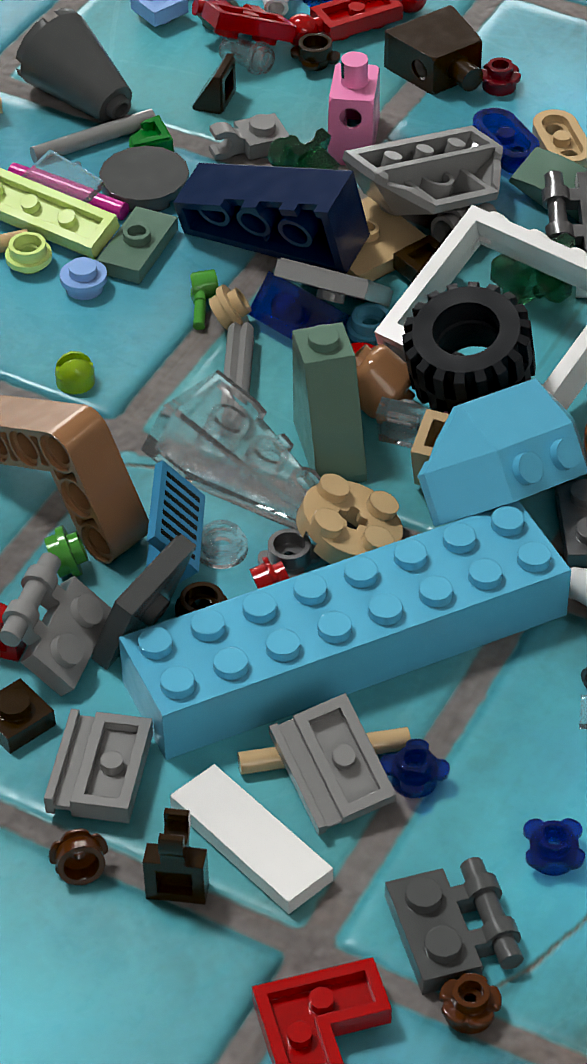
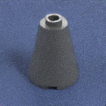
M60 8L54 11L58 16L47 22L42 18L36 22L24 36L17 50L16 59L21 63L20 69L16 68L18 75L28 84L103 123L124 117L131 108L132 91L85 19L73 9Z

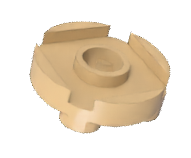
M333 473L323 475L319 483L307 491L296 515V525L302 538L307 531L310 538L317 543L313 551L330 564L400 541L403 537L402 523L396 514L399 509V503L391 494L385 491H373L366 486L347 481ZM347 522L353 524L356 529L348 527Z

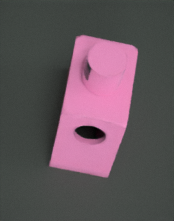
M352 51L345 53L341 57V63L336 64L329 94L327 164L346 165L342 160L345 150L375 145L380 119V68L376 65H369L367 55L362 52ZM347 119L361 120V123L355 127L347 126Z

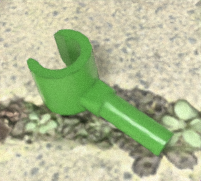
M214 269L193 272L190 275L192 285L191 299L194 304L193 328L196 330H203L205 328L206 299L216 295V288L219 287Z

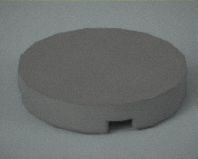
M131 147L114 153L103 163L99 172L102 194L128 203L129 212H132L136 206L158 212L170 207V201L176 199L189 179V170L186 161L180 155L163 147Z

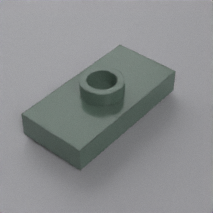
M136 206L97 258V261L106 267L107 276L140 284L178 231V217Z

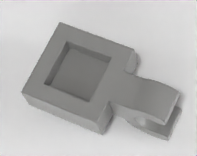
M275 113L267 115L258 114L251 118L234 121V128L227 122H217L210 126V132L215 140L224 139L221 143L209 145V150L216 160H226L241 153H245L249 160L290 152L291 136Z

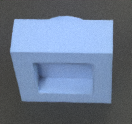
M130 0L131 9L154 27L167 24L172 19L189 13L188 0Z

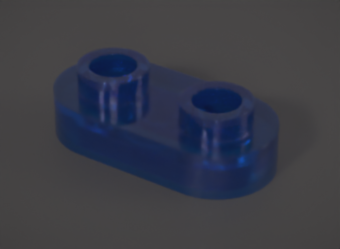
M486 108L478 111L473 116L472 126L503 146L501 168L509 173L514 174L535 147L540 148L539 140L508 110Z

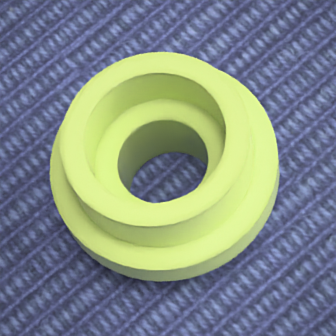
M36 232L16 234L10 239L9 246L5 251L6 264L12 270L23 274L37 273L47 267L52 261L50 245L41 234Z

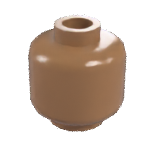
M365 344L355 353L360 408L373 419L384 416L388 411L396 417L415 397V394L409 389L411 382L407 363L384 344H378L373 348Z

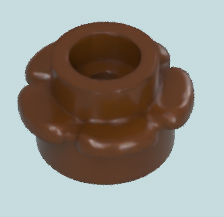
M73 829L65 832L60 841L57 840L51 845L49 861L51 864L56 865V873L66 883L86 885L98 879L105 869L104 855L108 852L107 842L98 833L91 835L86 829Z
M464 973L457 980L449 979L442 986L439 993V999L443 1002L441 1011L446 1021L453 1029L465 1034H476L486 1030L492 1024L495 1012L499 1011L502 1006V996L498 988L493 985L490 986L486 977L476 973ZM471 996L474 997L476 1001L468 1002L464 999L466 997Z

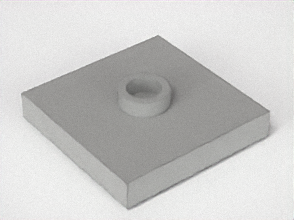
M285 258L277 260L273 275L301 285L317 288L316 298L343 305L345 297L348 296L389 307L393 294L390 287L371 280Z

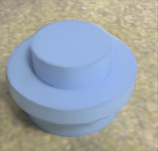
M79 257L62 267L60 282L70 297L78 300L93 299L103 291V286L107 282V270L97 260Z

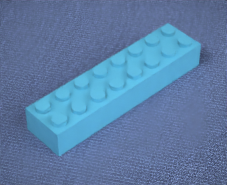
M518 500L120 636L119 646L123 683L141 716L152 718L153 738L165 760L312 708L344 693L356 692L566 616L571 569Z

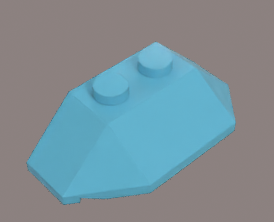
M534 378L454 406L435 441L429 461L424 462L417 476L435 527L516 502L587 474V457L574 418Z

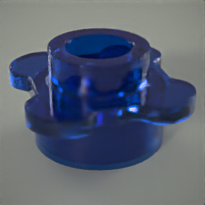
M411 739L407 741L406 747L402 748L396 754H386L380 760L387 776H391L393 788L400 795L408 798H422L431 794L437 786V781L447 779L450 772L449 763L444 759L435 757L429 751V744L422 739Z
M534 818L527 821L523 827V835L529 840V850L525 855L526 863L537 871L550 876L563 875L570 870L580 868L585 861V852L579 848L578 841L582 836L583 829L581 824L571 818L547 822Z

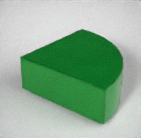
M159 115L146 119L141 123V128L129 138V148L154 146L163 147L174 152L173 138Z

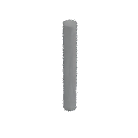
M147 109L30 147L31 158L35 164L137 132L141 128V123L146 119L154 117L155 113L152 109Z

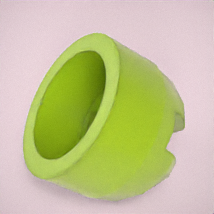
M69 351L63 354L57 360L55 367L57 387L67 394H81L90 390L95 384V371L90 358L80 351Z

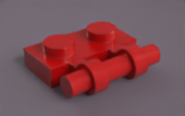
M194 0L192 4V14L201 16L214 27L213 32L220 36L237 39L239 33L252 35V40L270 46H275L277 40L293 43L297 26L280 14L266 12L256 5L233 6L226 0Z

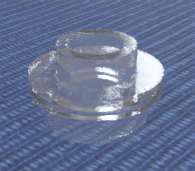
M215 520L203 527L200 562L210 568L227 569L240 564L248 554V540L237 524L228 520Z

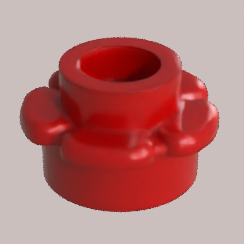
M266 556L262 557L264 563L249 569L258 589L289 579L282 561L271 565Z

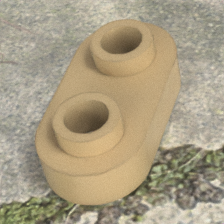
M557 109L538 113L533 119L532 139L536 147L559 154L587 168V137L577 119L572 114Z

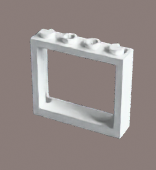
M471 205L376 328L374 333L377 344L386 345L406 363L402 335L405 334L404 324L407 317H413L412 309L418 302L427 303V295L433 291L445 292L446 286L452 283L480 245H484L586 292L587 252L577 247L569 248L553 241L545 233L537 229L528 230L512 223L498 212H488ZM587 325L543 384L548 392L566 410L587 383ZM457 351L452 353L454 355L466 356Z

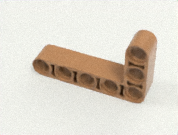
M0 395V464L51 472L85 548L95 559L104 564H110L147 536L149 524L147 514L109 427L95 409L85 404Z

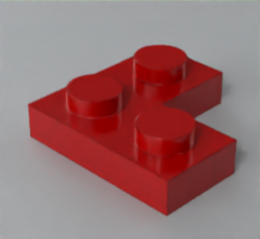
M373 957L252 986L253 1005L272 1064H344L335 1039L336 1036L391 1023L392 1008Z

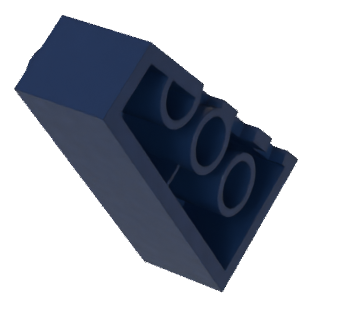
M198 163L173 202L185 234L347 274L370 235L355 175L352 170Z

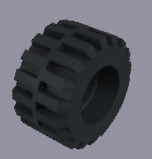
M468 282L466 287H458L457 283L447 285V291L439 293L435 290L428 294V302H418L412 309L413 317H407L404 324L405 334L402 335L411 386L412 389H415L419 401L422 404L429 403L431 410L447 411L450 414L454 406L531 380V376H535V353L528 311L523 304H517V297L508 291L501 294L499 286L489 284L486 288L480 287L479 282ZM478 346L487 348L473 355L460 356L452 354L466 347Z

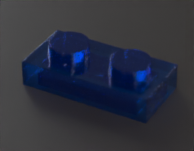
M268 271L251 305L252 312L248 314L291 340L292 330L343 322L345 327L351 316L296 284L273 276L274 273Z

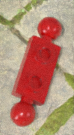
M332 0L310 7V15L300 13L289 19L290 22L297 26L293 43L291 44L298 46L299 39L309 33L325 34L333 42L347 39L349 36L371 29H379L387 24L403 20V12L416 13L420 11L427 0Z

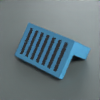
M163 460L155 464L147 533L149 545L146 567L176 536L183 534L197 546L179 581L181 583L199 572L205 495Z

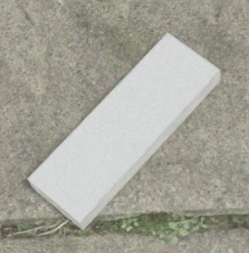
M215 764L170 795L171 808L190 810V826L288 914L333 881V867Z

